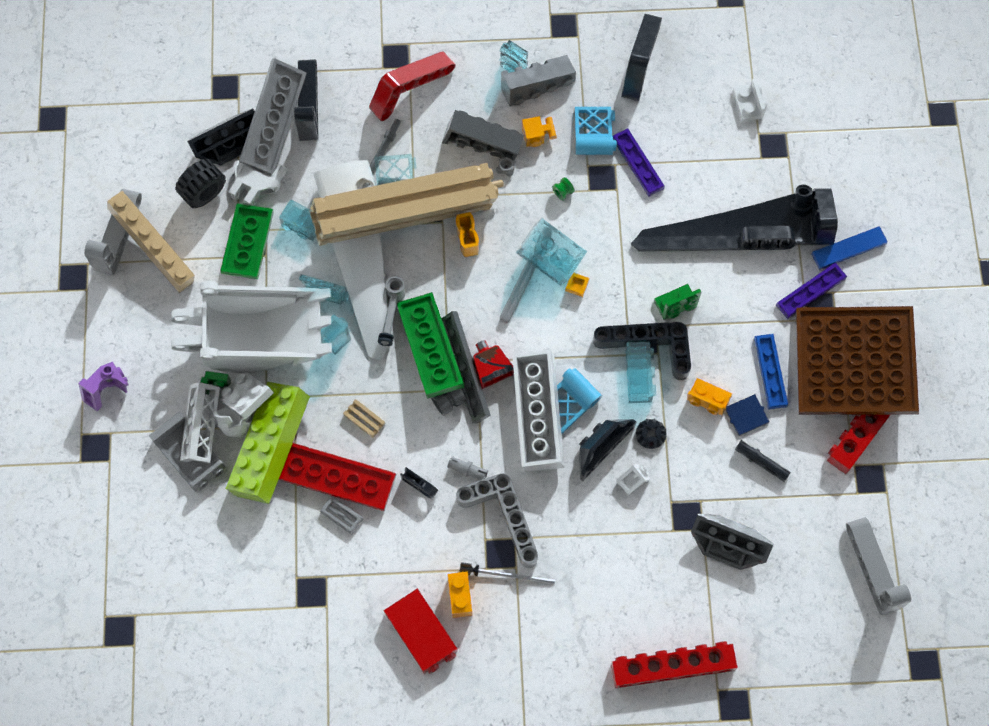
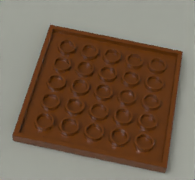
M913 306L796 308L799 415H919Z

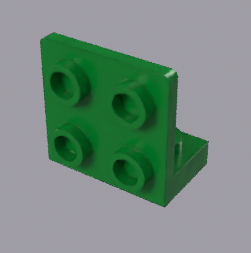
M686 284L654 298V303L663 320L668 318L674 319L683 311L690 312L694 310L698 305L702 292L700 289L692 292L689 284Z

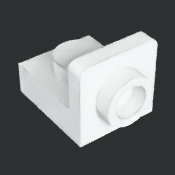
M633 465L616 481L628 495H631L642 484L648 482L650 478L647 476L649 473L645 467Z

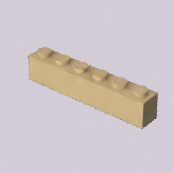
M123 191L107 201V208L179 293L194 283L195 275Z

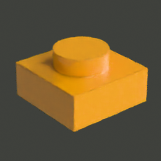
M572 272L565 291L583 297L590 278Z

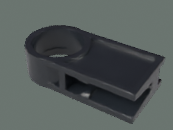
M405 467V473L400 474L401 480L430 499H433L438 492L435 486L407 467Z

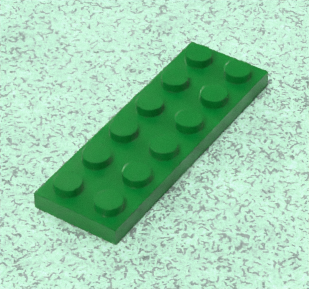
M433 292L398 302L397 308L427 399L464 388V383Z

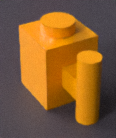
M540 116L522 119V131L526 147H538L544 144V134H549L551 140L557 138L552 117L545 118L546 124L544 125L541 123Z

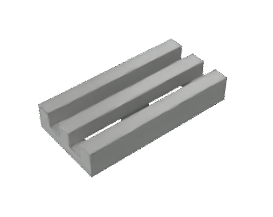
M333 496L328 499L320 510V513L351 535L357 529L359 523L363 521V517ZM332 502L357 520L354 522L330 504ZM328 508L351 524V528L327 512L326 509Z

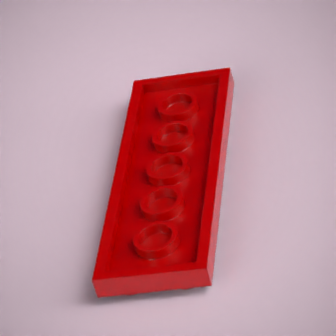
M292 443L278 480L385 511L396 473Z

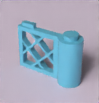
M575 107L576 155H613V151H616L617 142L612 137V121H615V110H611V107ZM579 113H587L589 117L583 120L579 117ZM607 113V117L604 120H601L596 115ZM592 119L599 123L594 128L588 124ZM584 126L590 130L587 134H579V130ZM603 126L608 130V134H601L597 130Z
M576 368L566 370L562 375L563 380L557 385V391L563 388L567 392V400H558L559 403H567V413H560V416L567 417L566 424L561 428V435L602 398V394ZM569 403H578L582 409L578 413H569Z

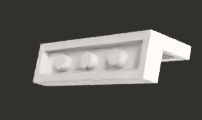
M200 382L190 385L180 461L210 463L216 421L214 412L217 410L220 387ZM205 389L213 391L212 399L209 402L204 396ZM206 407L210 412V418L207 420L202 415V411ZM203 426L208 431L205 439L200 435V428ZM201 445L205 449V458L197 456V449Z

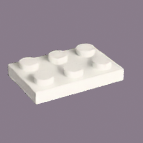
M244 371L235 378V381L221 391L218 399L246 420L273 394V391Z

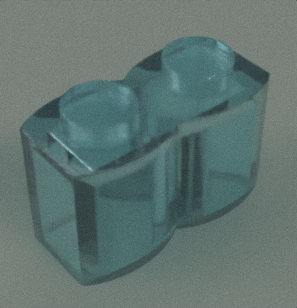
M511 40L503 43L499 50L501 52L500 66L508 72H514L515 68L521 66L523 69H526L528 66V51Z

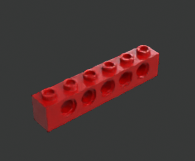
M856 415L850 422L851 429L849 431L845 429L838 438L841 440L838 446L834 444L829 450L828 454L830 457L827 462L846 475L890 415H860V417ZM865 417L872 418L874 423H868ZM854 432H860L863 438H858ZM843 446L850 447L852 453L846 452Z
M727 641L717 642L713 647H707V644L697 645L692 650H687V647L675 649V652L667 653V650H661L651 656H647V653H640L631 659H627V656L616 657L615 661L611 663L615 689L731 672L738 668L734 645L727 644ZM709 654H716L719 658L718 663H712L709 660ZM689 657H696L699 664L692 666L688 661ZM671 659L676 660L679 667L672 669L668 661ZM650 662H655L658 665L659 670L657 672L649 670L648 664ZM635 665L639 673L636 675L630 674L628 667Z

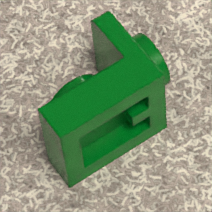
M205 371V376L201 377L200 383L224 388V386L228 387L231 384V378L228 374ZM205 389V394L209 395L210 390Z

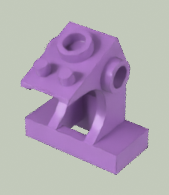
M110 362L100 366L87 380L83 378L78 383L82 401L95 411H98L102 407L100 395L106 387L116 386L127 393L128 379L124 377L121 368H116L115 364Z

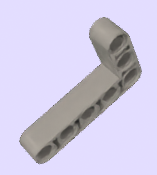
M121 189L139 209L142 194ZM112 214L102 241L88 240L84 250L85 257L93 270L109 275L115 274L129 237L127 231Z
M500 473L467 484L457 490V503L463 508L497 498L520 563L525 568H532L537 564L538 552L513 483L507 474ZM505 481L508 485L505 488H500L497 483ZM481 487H487L489 489V492L487 494H481L479 493V489ZM463 493H467L471 497L469 500L464 501L460 499V496ZM512 499L515 503L512 506H506L504 501ZM518 517L521 519V522L513 524L510 519ZM525 535L528 540L525 543H520L517 537ZM530 553L534 556V560L526 561L523 556Z
M864 517L846 523L848 536L880 615H885L901 610L911 602L910 591L905 584L894 586L869 520Z

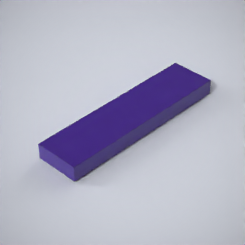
M627 128L613 135V140L617 142V148L648 197L663 190L665 185L630 130Z
M835 262L778 301L776 306L789 319L796 314V308L808 306L844 281L847 275Z

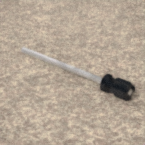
M461 562L459 572L468 571V575L473 572L477 577L478 573L555 584V580L484 570L479 569L477 564L475 568L470 563Z

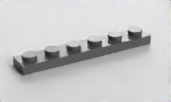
M451 311L441 319L464 383V388L461 389L466 398L472 423H479L491 415L458 312Z

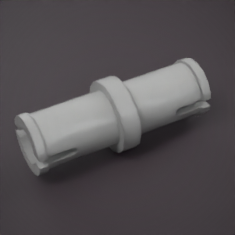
M451 456V460L448 462V468L463 473V476L467 477L469 475L478 480L487 477L488 470L473 465V462H465L454 456Z

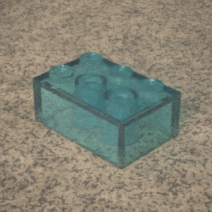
M541 218L535 223L516 253L561 286L570 279L587 251Z

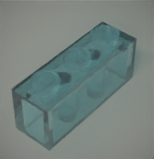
M627 342L625 352L628 402L652 403L653 396H656V385L652 384V378H655V366H651V360H654V349L650 348V342Z

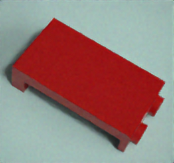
M418 588L383 610L424 674L427 672L432 674L439 669V664L444 661L448 663L456 657L457 647Z

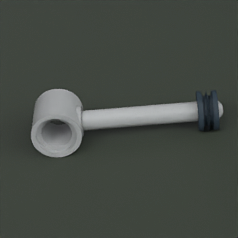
M397 276L390 277L386 281V294L389 299L384 331L379 334L377 341L382 346L393 345L394 336L391 334L396 304L405 297L404 281Z

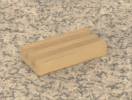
M356 399L348 407L347 411L343 412L346 418L372 438L385 425V421ZM357 406L368 416L374 419L377 423H379V425L377 426L374 422H372L365 415L359 412L355 407ZM351 412L355 413L358 417H360L362 420H364L367 424H369V425H370L371 427H373L375 430H374V431H371L368 427H366L364 424H362L359 420H357L355 417H353L350 413H351Z

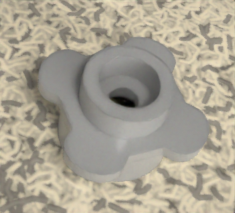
M501 157L499 159V166L496 167V172L498 174H506L508 177L512 176L513 169L516 167V161L508 157Z

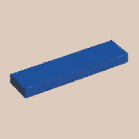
M880 226L836 242L834 245H828L815 250L811 255L818 269L821 270L835 262L839 263L886 245L888 241Z
M774 334L755 336L754 341L768 410L787 408L788 401Z

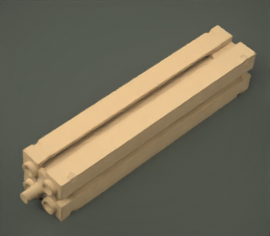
M483 163L479 166L474 165L329 195L324 198H314L309 212L312 223L315 226L318 245L322 246L327 243H336L456 217L457 214L489 210L493 205L492 203L498 198V188L504 187L503 180L491 182L493 171L489 168L488 163Z

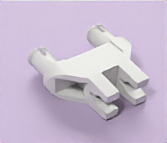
M237 160L233 164L236 180L228 191L231 194L230 198L237 201L246 190L248 194L244 198L245 205L255 206L260 198L272 195L281 188L280 182L288 172V169L278 164L271 177H267Z

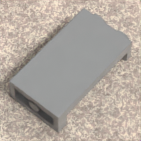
M179 411L151 433L149 437L196 492L197 490L204 489L208 485V481L213 477H219L224 472L223 469L226 466L213 451L211 452L210 463L180 461L186 418ZM201 445L197 449V456L205 458V449Z

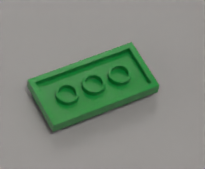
M236 204L220 270L221 274L251 279L259 278L274 214L273 209Z

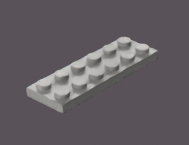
M276 58L271 60L239 162L269 175L273 174L283 149L306 72Z

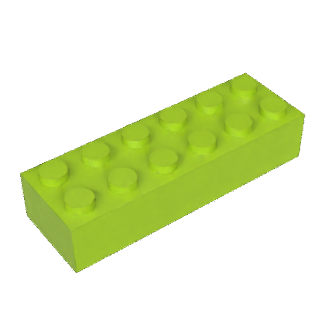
M267 381L266 386L273 391V394L256 409L225 489L237 497L269 504L310 396L300 387Z

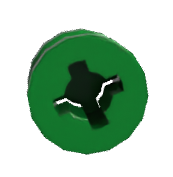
M563 177L560 183H555L552 186L555 195L562 201L566 199L568 194L575 192L572 183L566 177Z

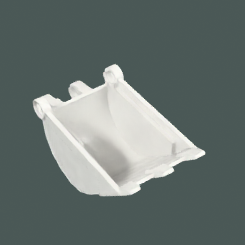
M204 281L200 284V293L203 295L202 307L172 310L171 321L173 323L202 326V335H188L185 338L171 339V349L200 353V359L204 365L215 370L232 373H243L244 371L247 373L259 372L292 363V366L320 359L322 356L332 352L331 343L321 344V329L331 325V316H320V302L331 297V289L219 286L217 282Z

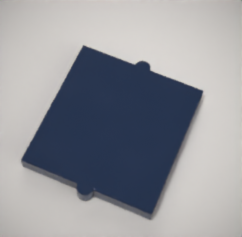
M755 394L733 403L725 409L730 418V424H733L739 436L770 422L764 412V406H761Z

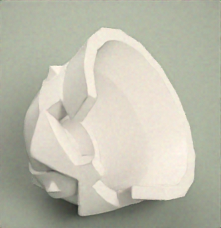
M223 407L214 412L217 424L226 436L243 438L248 432L252 422L251 415L244 420L228 407Z

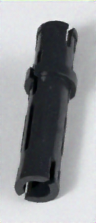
M742 439L735 448V451L748 458L749 462L758 464L783 482L786 481L791 473L761 453L758 448L751 447Z

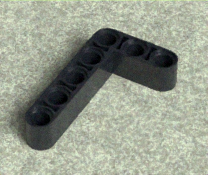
M644 14L630 55L621 96L623 98L635 101L640 100L647 66L659 33L662 17Z
M298 60V69L306 72V76L298 98V107H294L295 124L300 141L318 140L317 60Z
M682 322L600 326L594 331L593 344L600 349L669 345L674 378L684 380L690 373L691 358L688 331L686 325ZM678 330L682 333V335L677 336L673 333V331ZM658 331L661 332L663 336L658 337L654 333ZM642 333L645 337L638 338L635 334ZM623 334L626 338L619 339L616 335ZM604 335L607 339L600 340L597 336ZM681 348L684 353L679 354L675 349ZM683 366L686 371L680 372L677 367Z

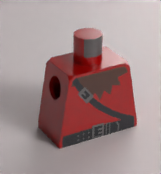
M482 340L475 345L479 353L473 355V362L482 389L514 376L512 363L498 345L489 348L486 340Z

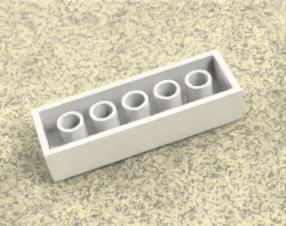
M551 349L513 354L522 468L525 472L564 468L554 355Z

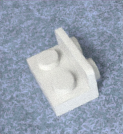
M752 79L749 85L733 87V95L741 122L762 119L765 111H767V104L765 100H762V88L760 84L758 85L757 80Z

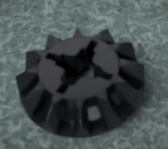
M655 418L640 422L636 428V439L645 448H658L666 440V428L662 422L657 421ZM656 428V437L650 436L646 439L648 434L647 430L649 429L651 431Z

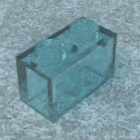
M290 200L279 216L281 226L287 231L292 230L304 240L309 239L313 241L316 234L309 209Z
M335 314L331 317V325L321 329L322 344L331 343L334 355L351 340L348 322L343 317L338 318Z

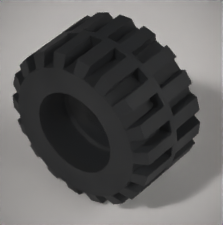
M203 159L194 163L182 173L176 182L175 190L191 208L196 209L211 202L221 192L226 183V177L211 160Z

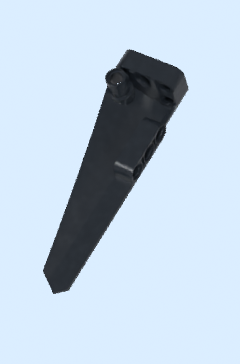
M802 184L797 186L794 194L683 222L643 229L631 242V245L639 252L788 250L795 245H834L838 219L832 189L814 188L812 190L810 186Z

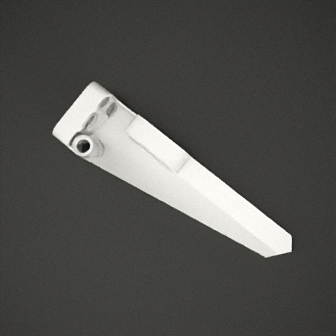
M367 160L334 165L313 174L321 198L363 189L370 185L377 186ZM378 233L333 243L368 356L381 360L390 346H382L377 342L379 334L384 331L388 310L381 236Z

